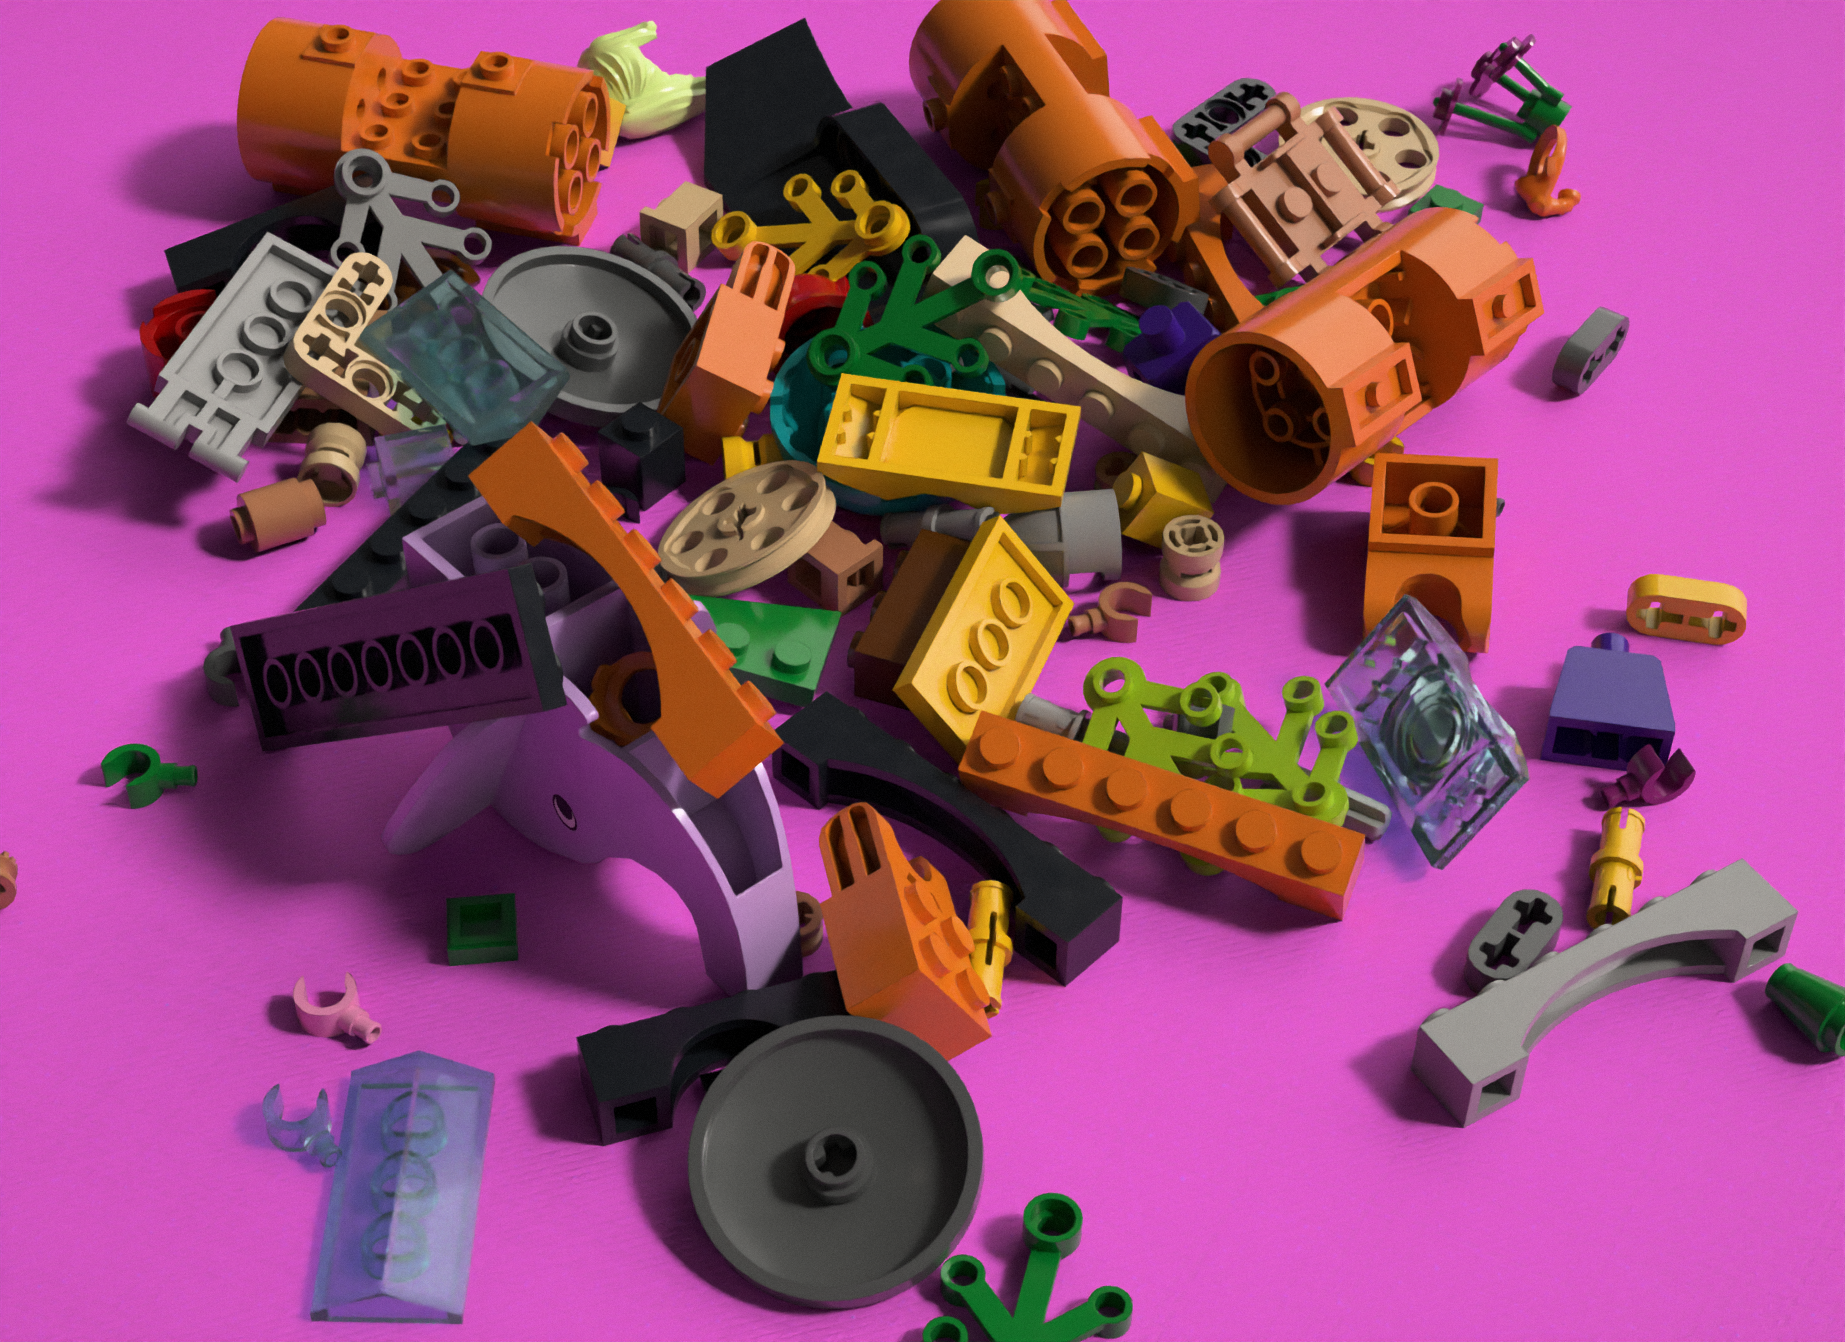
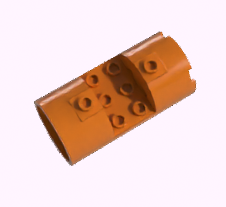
M940 0L924 17L911 44L909 71L913 85L923 99V112L927 125L932 132H940L951 150L956 149L967 162L988 171L990 192L984 195V203L990 221L994 226L1001 224L1013 244L1019 243L1043 280L1054 283L1064 290H1069L1070 293L1081 297L1082 293L1097 297L1118 293L1126 267H1135L1154 272L1157 267L1153 261L1159 257L1171 240L1178 243L1186 226L1200 222L1199 177L1152 115L1137 119L1127 106L1110 97L1107 54L1067 0Z
M277 17L270 20L262 28L251 47L245 63L237 105V138L241 159L249 175L257 181L272 183L273 191L307 196L335 185L334 170L339 159L351 150L369 149L380 154L387 161L393 173L430 182L439 179L452 182L460 193V201L455 211L462 218L476 220V227L580 246L598 214L597 199L602 183L594 180L600 166L601 150H609L611 127L610 99L605 79L601 76L593 75L594 70L520 58L504 52L480 51L469 68L448 67L433 64L426 59H403L395 40L386 34L352 29L346 25H328L287 17ZM356 171L352 174V178L367 172ZM436 190L432 192L433 201L451 204V198L445 191Z
M1433 207L1407 216L1344 256L1325 272L1295 291L1276 299L1202 348L1189 369L1185 386L1187 418L1201 453L1224 481L1252 499L1274 505H1292L1311 499L1380 450L1391 439L1430 411L1447 402L1509 357L1519 337L1526 332L1527 326L1544 314L1533 258H1518L1507 241L1499 244L1486 230L1476 224L1479 218L1468 212L1448 207Z

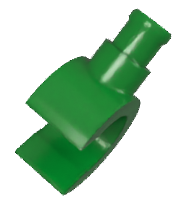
M133 743L119 746L110 751L101 763L106 787L112 786L129 774L145 773L126 785L131 809L142 808L154 803L161 797L165 789H177L178 786L195 787L198 781V771L195 765L178 766L177 763H161L157 751L144 744Z

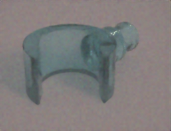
M277 1084L271 1088L262 1104V1112L270 1141L284 1151H308L311 1156H316L320 1160V1164L323 1167L330 1168L335 1166L341 1160L343 1152L335 1145L334 1136L330 1132L332 1117L324 1088L321 1089L317 1098L314 1112L307 1118L295 1122L281 1119L284 1104L280 1086Z

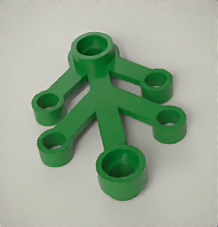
M923 234L914 235L903 245L902 257L904 261L881 321L862 331L860 330L870 301L877 300L883 296L887 289L888 281L885 273L876 263L872 261L857 263L849 273L848 282L850 289L835 327L823 330L817 334L808 347L806 360L809 371L817 381L829 387H838L841 373L907 382L913 376H923L925 379L924 385L935 386L932 376L921 365L911 364L902 368L871 356V354L894 345L952 364L957 373L965 378L980 376L988 367L989 356L978 340L974 338L957 340L924 328L984 299L991 302H1005L1013 298L1019 292L1023 282V274L1016 259L1005 250L991 249L985 251L974 261L970 278L914 305L925 275L935 271L941 261L940 250L932 238ZM923 246L931 248V255L925 262L915 263L912 261V255L917 248ZM1004 271L1009 273V281L1005 286L993 288L989 285L990 278L996 272ZM864 274H877V282L872 288L867 290L859 288V280ZM969 349L979 351V359L974 365L969 367L960 365L959 360L963 352ZM838 350L847 352V360L842 366L837 368L829 366V358L832 353Z
M1021 268L1023 282L1020 290L1029 301L1051 309H1059L1053 326L1063 335L1077 340H1085L1089 327H1111L1105 345L1122 353L1124 346L1142 333L1139 328L1140 317L1091 294L1082 293L1081 297L1076 296L1054 283L1036 278L1035 275Z
M1060 1193L1038 1195L1025 1207L1022 1236L1025 1245L1031 1250L1014 1317L1010 1315L986 1282L985 1268L977 1258L965 1254L955 1255L947 1259L941 1268L940 1291L943 1298L951 1305L966 1307L990 1342H1081L1094 1334L1102 1338L1114 1339L1121 1337L1129 1330L1133 1311L1132 1299L1125 1290L1116 1286H1102L1091 1293L1087 1302L1045 1323L1060 1260L1066 1258L1078 1248L1082 1237V1211L1073 1199ZM1056 1231L1062 1235L1049 1236L1043 1234V1232ZM957 1276H968L975 1282L967 1286H959L951 1280ZM1103 1307H1113L1122 1314L1116 1317H1105L1098 1310ZM941 1316L927 1323L923 1330L922 1342H934L943 1337L951 1338L956 1342H968V1331L960 1320L950 1316Z

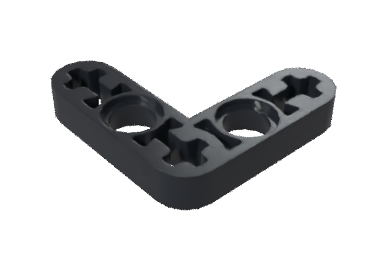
M1252 78L1238 79L1176 120L1172 126L1170 140L1190 167L1212 164L1208 155L1209 144L1224 133H1234L1264 111L1265 104L1276 95L1273 87L1261 80ZM1253 147L1244 153V159L1251 168L1268 156Z

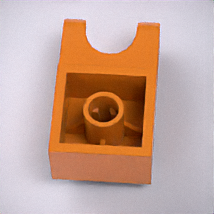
M752 241L745 247L735 262L726 285L720 284L674 354L656 411L683 427L685 453L712 466L722 453L721 438L740 436L742 438L749 423L748 415L750 412L759 415L763 411L774 387V382L768 380L767 375L775 369L785 347V341L779 339L778 336L795 277V265L784 252L767 243Z
M1375 452L1362 646L1391 648L1393 634L1403 620L1414 615L1429 614L1439 616L1453 626L1458 636L1459 652H1489L1498 458Z
M867 802L854 803L836 813L821 828L819 835V847L832 897L820 903L846 1011L852 1016L877 1019L911 1032L932 1046L947 1061L992 1037L984 1007L990 1004V997L983 981L973 970L969 954L975 951L974 942L964 923L956 916L944 876L922 856L907 861L899 847L891 825Z

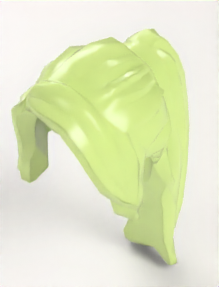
M645 21L631 28L597 37L581 53L577 63V67L594 70L593 75L603 77L608 88L609 97L626 105L618 135L630 139L643 138L674 129L705 111L706 76L693 77L691 74L668 75L644 57L638 48L658 38L656 35L657 25L653 21Z

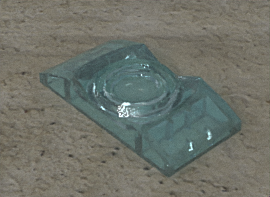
M1404 594L1324 683L1339 710L1345 711L1353 717L1360 746L1430 865L1434 868L1443 870L1530 779L1526 759L1515 730L1485 700L1471 678L1468 657L1415 597Z

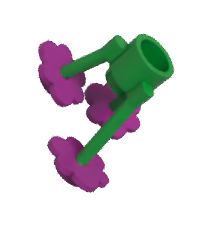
M1533 34L1528 35L1522 42L1514 36L1507 43H1501L1493 53L1488 51L1476 61L1472 69L1471 77L1475 81L1469 89L1471 96H1483L1492 84L1498 83L1524 102L1516 116L1524 120L1523 124L1456 102L1463 84V79L1457 78L1453 90L1443 87L1440 96L1433 100V105L1435 106L1433 118L1441 120L1438 135L1444 136L1452 113L1516 134L1532 144L1537 136L1541 137L1547 127L1552 124L1561 125L1572 106L1562 100L1564 96L1562 92L1549 85L1522 58L1536 42ZM1512 67H1515L1536 89L1533 88L1531 92L1505 73Z

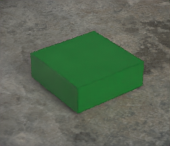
M515 893L446 898L449 966L518 961Z

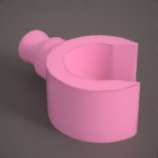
M346 972L345 976L346 992L344 997L338 1003L329 1007H316L309 1004L304 976L302 975L298 979L293 989V999L298 1022L304 1031L317 1037H334L346 1032L351 1036H359L367 1044L374 1043L379 1038L382 1026L380 1023L370 1019L369 1013L360 1008L356 982L349 972Z

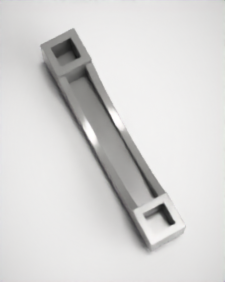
M1743 858L1718 871L1713 869L1707 870L1694 879L1688 887L1666 898L1658 896L1651 899L1636 914L1613 926L1611 924H1603L1597 927L1584 941L1561 953L1553 951L1545 954L1530 969L1507 981L1496 980L1489 983L1476 997L1451 1010L1443 1008L1432 1013L1419 1026L1411 1071L1457 1122L1465 1128L1520 1098L1529 1054L1551 1030L1573 1013L1613 992L1655 979L1692 974H1724L1735 983L1785 956L1798 910Z

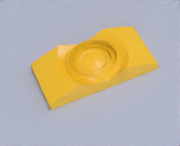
M841 373L817 459V472H822L823 475L839 483L885 500L930 494L938 497H951L975 509L993 507L995 508L994 512H999V514L1026 513L1035 510L1061 507L1081 416V407Z

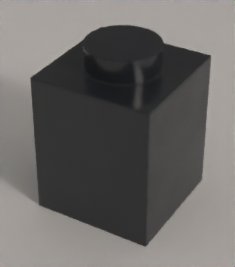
M640 401L597 431L602 484L605 487H622L630 490L637 496L639 508L644 512L686 482L683 427Z

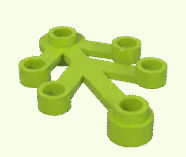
M1125 657L1104 659L1094 665L1086 675L1083 683V695L1093 713L1082 743L1107 751L1120 721L1130 739L1125 757L1180 774L1172 759L1215 768L1220 775L1226 778H1238L1250 770L1253 763V754L1247 740L1240 734L1225 733L1213 740L1154 727L1143 710L1145 708L1185 715L1189 723L1198 727L1212 725L1220 718L1223 709L1219 694L1213 685L1207 682H1194L1183 689L1147 681L1143 669L1136 662ZM1120 679L1125 680L1120 690L1113 693L1104 691V688L1109 683ZM1207 697L1212 699L1210 706L1203 711H1193L1190 709L1192 703L1198 698ZM1238 748L1243 751L1241 757L1233 763H1225L1220 760L1222 754L1228 749ZM1096 825L1101 836L1110 842H1122L1132 836ZM1180 852L1186 866L1196 874L1209 876L1224 870Z
M1212 672L1202 676L1197 682H1207L1213 685L1219 694L1222 704L1235 709L1232 733L1240 734L1247 740L1253 754V763L1250 770L1243 776L1226 778L1220 775L1215 768L1172 759L1180 774L1193 779L1209 776L1204 781L1205 783L1342 827L1349 809V800L1345 788L1338 783V779L1347 752L1352 750L1358 742L1353 717L1345 711H1331L1323 714L1316 721L1315 731L1321 749L1309 777L1298 766V762L1313 718L1324 708V698L1317 679L1310 676H1299L1289 680L1284 685L1282 696L1286 707V714L1275 741L1247 710L1242 688L1235 679H1232L1230 675L1224 672ZM1201 697L1192 704L1196 707L1208 708L1212 699ZM1224 752L1220 760L1225 763H1233L1241 757L1242 753ZM1240 778L1274 780L1282 790L1243 789Z

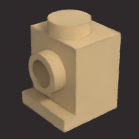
M685 181L668 198L661 200L655 210L645 206L639 212L641 241L655 251L663 250L673 256L678 262V267L689 274L716 247L711 240V232L716 222L723 216V195Z

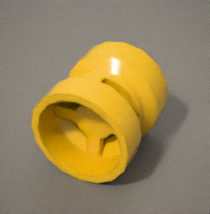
M763 434L758 441H745L740 436L721 438L724 480L760 465L784 461L772 434Z

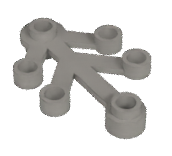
M354 149L344 154L335 167L334 184L338 193L346 200L339 239L333 243L328 254L330 266L339 269L342 265V262L337 257V250L339 248L348 247L355 253H365V249L360 241L368 209H370L382 227L377 257L387 264L393 278L391 289L385 297L389 303V319L396 311L398 305L394 290L402 257L438 310L436 326L440 335L446 341L457 345L473 341L477 337L476 314L479 302L470 296L455 294L423 245L455 252L463 263L477 265L482 263L491 251L492 241L486 231L478 227L462 230L402 215L391 198L395 197L423 203L429 214L443 218L451 215L460 201L458 188L452 182L444 179L430 182L393 173L387 161L380 154L369 149ZM356 171L367 172L372 178V185L366 188L357 186L352 179V174ZM442 190L448 193L451 198V205L447 207L436 205L432 200V192ZM467 238L478 239L483 246V252L478 255L470 254L464 247V240ZM452 314L463 315L468 321V329L462 332L454 330L449 324V316Z

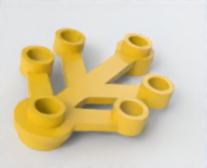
M846 170L834 178L831 184V193L842 207L853 209L857 217L856 220L838 221L822 201L821 189L808 174H797L787 181L783 189V195L797 212H804L811 223L757 227L746 213L733 211L725 214L716 222L711 232V240L727 259L737 261L745 247L752 241L764 242L777 249L800 247L789 256L795 265V275L804 273L835 246L848 244L826 265L815 266L808 272V274L822 275L835 282L849 273L857 263L862 262L869 255H887L900 247L909 234L910 219L898 205L887 201L874 202L869 196V186L860 174L855 170Z

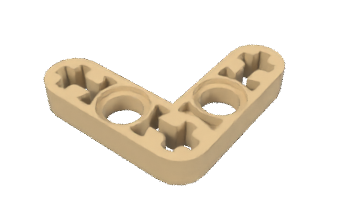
M353 253L344 260L294 334L283 356L284 365L289 374L297 381L400 446L414 451L429 449L444 430L448 420L442 403L429 392L354 345L391 289L393 278L387 264L380 258L370 253ZM359 278L369 283L360 297L350 291ZM336 309L343 312L352 322V327L344 328L335 325L329 320L325 310ZM311 350L321 356L318 361L308 355ZM338 366L345 369L341 377L335 374ZM360 378L371 382L378 390L379 397L370 398L362 395L355 389L352 379ZM391 399L397 402L393 410L387 407ZM413 415L423 421L421 426L411 420Z

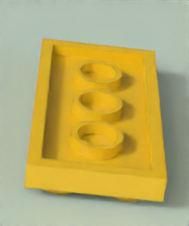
M1001 515L981 523L893 688L897 696L958 765L961 763L981 710L1017 721L1015 718L1025 696L1031 693L1074 606L1073 601Z

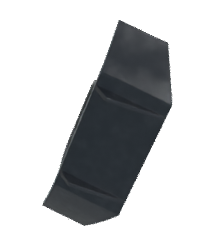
M805 18L706 67L704 184L708 190L723 195V209L726 213L733 211L744 212L757 227L811 223L804 212H797L783 195L784 186L790 178L797 174H808L821 189L822 201L838 221L856 220L857 214L854 210L842 207L831 193V184L838 174L846 170H855L869 186V196L874 202L887 201L898 205L908 215L910 231L902 245L887 255H869L863 260L872 261L879 265L888 281L887 289L883 296L877 300L870 301L867 309L874 324L881 321L904 261L902 257L903 245L910 237L923 234L932 238L941 253L940 264L964 235L979 243L974 221L963 196L884 103L875 101L855 108L851 106L835 81ZM848 244L835 246L804 273H808L815 266L826 265ZM926 246L917 248L912 255V261L915 263L925 262L931 255V248ZM800 247L781 248L779 250L789 257ZM932 273L925 275L914 305L920 302ZM864 274L859 280V288L863 290L872 288L877 282V274ZM1030 302L1046 320L1050 322L1055 319L1051 308ZM960 357L959 363L960 365L964 366L962 358ZM950 364L951 369H952V373H953V372H955L956 370L954 369V367L952 366V364Z

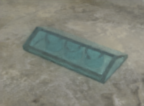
M452 269L368 325L358 338L363 346L383 364L391 368L404 384L471 446L511 438L531 421L538 425L570 379L566 367Z
M420 1050L351 1072L310 1310L312 1321L463 1324L495 1086L494 1073Z

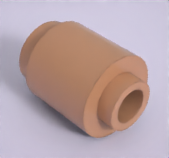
M293 477L238 494V507L230 509L231 523L239 543L242 545L250 542L252 548L257 553L312 536L314 528L326 525L324 505L312 479L298 482Z

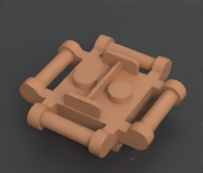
M1288 92L1276 94L1267 101L1264 111L1234 133L1220 135L1208 146V155L1211 162L1228 183L1226 187L1214 195L1208 202L1218 215L1221 212L1226 214L1269 269L1271 274L1267 277L1277 290L1298 273L1307 283L1331 268L1332 266H1328L1321 258V255L1354 230L1364 242L1363 244L1393 226L1389 222H1382L1376 212L1401 193L1392 179L1388 182L1385 181L1340 123L1344 118L1335 106L1328 109L1307 126L1300 117L1301 108L1299 102ZM1276 129L1285 143L1251 168L1244 159V153ZM1323 136L1369 195L1367 199H1364L1318 139Z

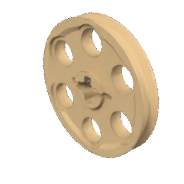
M1356 97L1325 99L1301 108L1300 117L1308 126L1328 109L1335 106L1344 118L1343 121L1353 124L1343 126L1358 146L1360 143H1364L1363 153L1385 181L1388 182L1392 179L1401 193L1376 213L1393 211L1408 206L1423 197L1431 188L1435 180L1436 165L1439 158L1438 142L1429 127L1410 112L1386 102ZM1397 131L1402 133L1403 136L1393 137L1382 132ZM1280 135L1278 148L1285 143ZM1323 136L1318 139L1364 199H1367L1369 195ZM1399 163H1414L1419 165L1420 168H1405L1399 165Z
M797 460L777 461L745 470L703 493L672 521L659 544L658 555L662 560L660 564L669 574V579L675 580L689 595L718 597L750 588L792 565L818 542L834 517L836 509L835 496L826 485L822 472H817V467L808 462Z

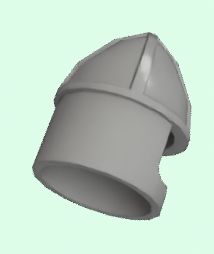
M1114 489L1064 492L1061 507L1026 513H1011L1003 518L1061 588L1068 587L1070 574L1100 572L1103 581L1120 579L1122 572V542L1118 504Z

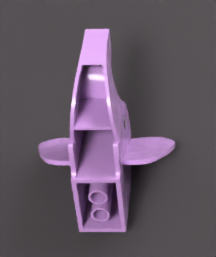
M483 496L402 537L410 588L532 563L536 582L542 588L545 596L546 609L544 614L553 649L563 668L562 685L567 705L541 713L448 725L453 739L440 751L412 785L385 825L380 837L388 852L402 855L420 851L455 830L491 804L511 826L529 840L548 851L581 863H598L608 857L632 859L658 874L678 893L691 912L698 931L706 974L730 997L745 990H759L804 977L797 896L792 864L778 803L762 762L719 799H716L687 779L653 730L628 745L621 747L617 746L615 741L608 740L597 734L590 727V723L599 718L597 710L588 700L593 692L591 681L598 667L603 664L611 666L623 656L638 651L652 652L633 607L607 571L594 558L560 542L544 538L533 547L502 524ZM693 600L699 612L691 618L702 634L708 629H711L716 634L717 628L702 602ZM646 669L637 672L627 681L623 688L621 700L623 708L628 712L632 721L636 723H650L661 716L660 689L657 671Z

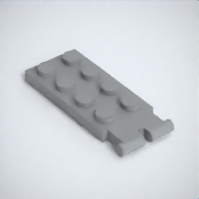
M267 232L159 373L154 391L159 393L157 398L149 408L138 402L132 409L127 419V424L175 450L186 439L194 444L190 450L189 458L238 483L249 464V461L242 458L251 443L260 448L265 446L306 388L304 384L289 374L284 365L283 356L294 334L338 269ZM357 280L350 291L360 297L367 285ZM336 309L325 310L327 317L335 325L348 328L352 322L343 312ZM312 350L308 353L311 358L317 361L321 357Z

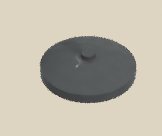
M552 246L518 254L504 262L494 271L487 281L478 306L476 331L480 347L487 361L499 377L516 393L535 406L555 416L575 423L603 428L639 401L657 411L674 354L697 321V317L685 300L670 285L647 269L629 260L590 248Z
M835 1015L801 1020L772 1031L750 1044L735 1056L710 1086L695 1117L689 1141L688 1179L691 1196L702 1226L717 1252L738 1275L757 1289L777 1299L810 1308L847 1309L871 1305L909 1290L927 1278L951 1255L964 1237L975 1215L984 1183L985 1154L979 1118L973 1100L955 1069L932 1046L911 1032L893 1024L860 1016Z

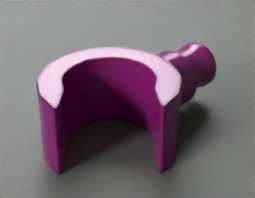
M1648 744L1631 758L1627 765V774L1617 778L1616 783L1601 788L1600 792L1609 808L1624 800L1630 802L1640 796L1647 803L1662 804L1684 793L1692 784L1696 772L1680 748L1673 753L1664 765L1652 746Z

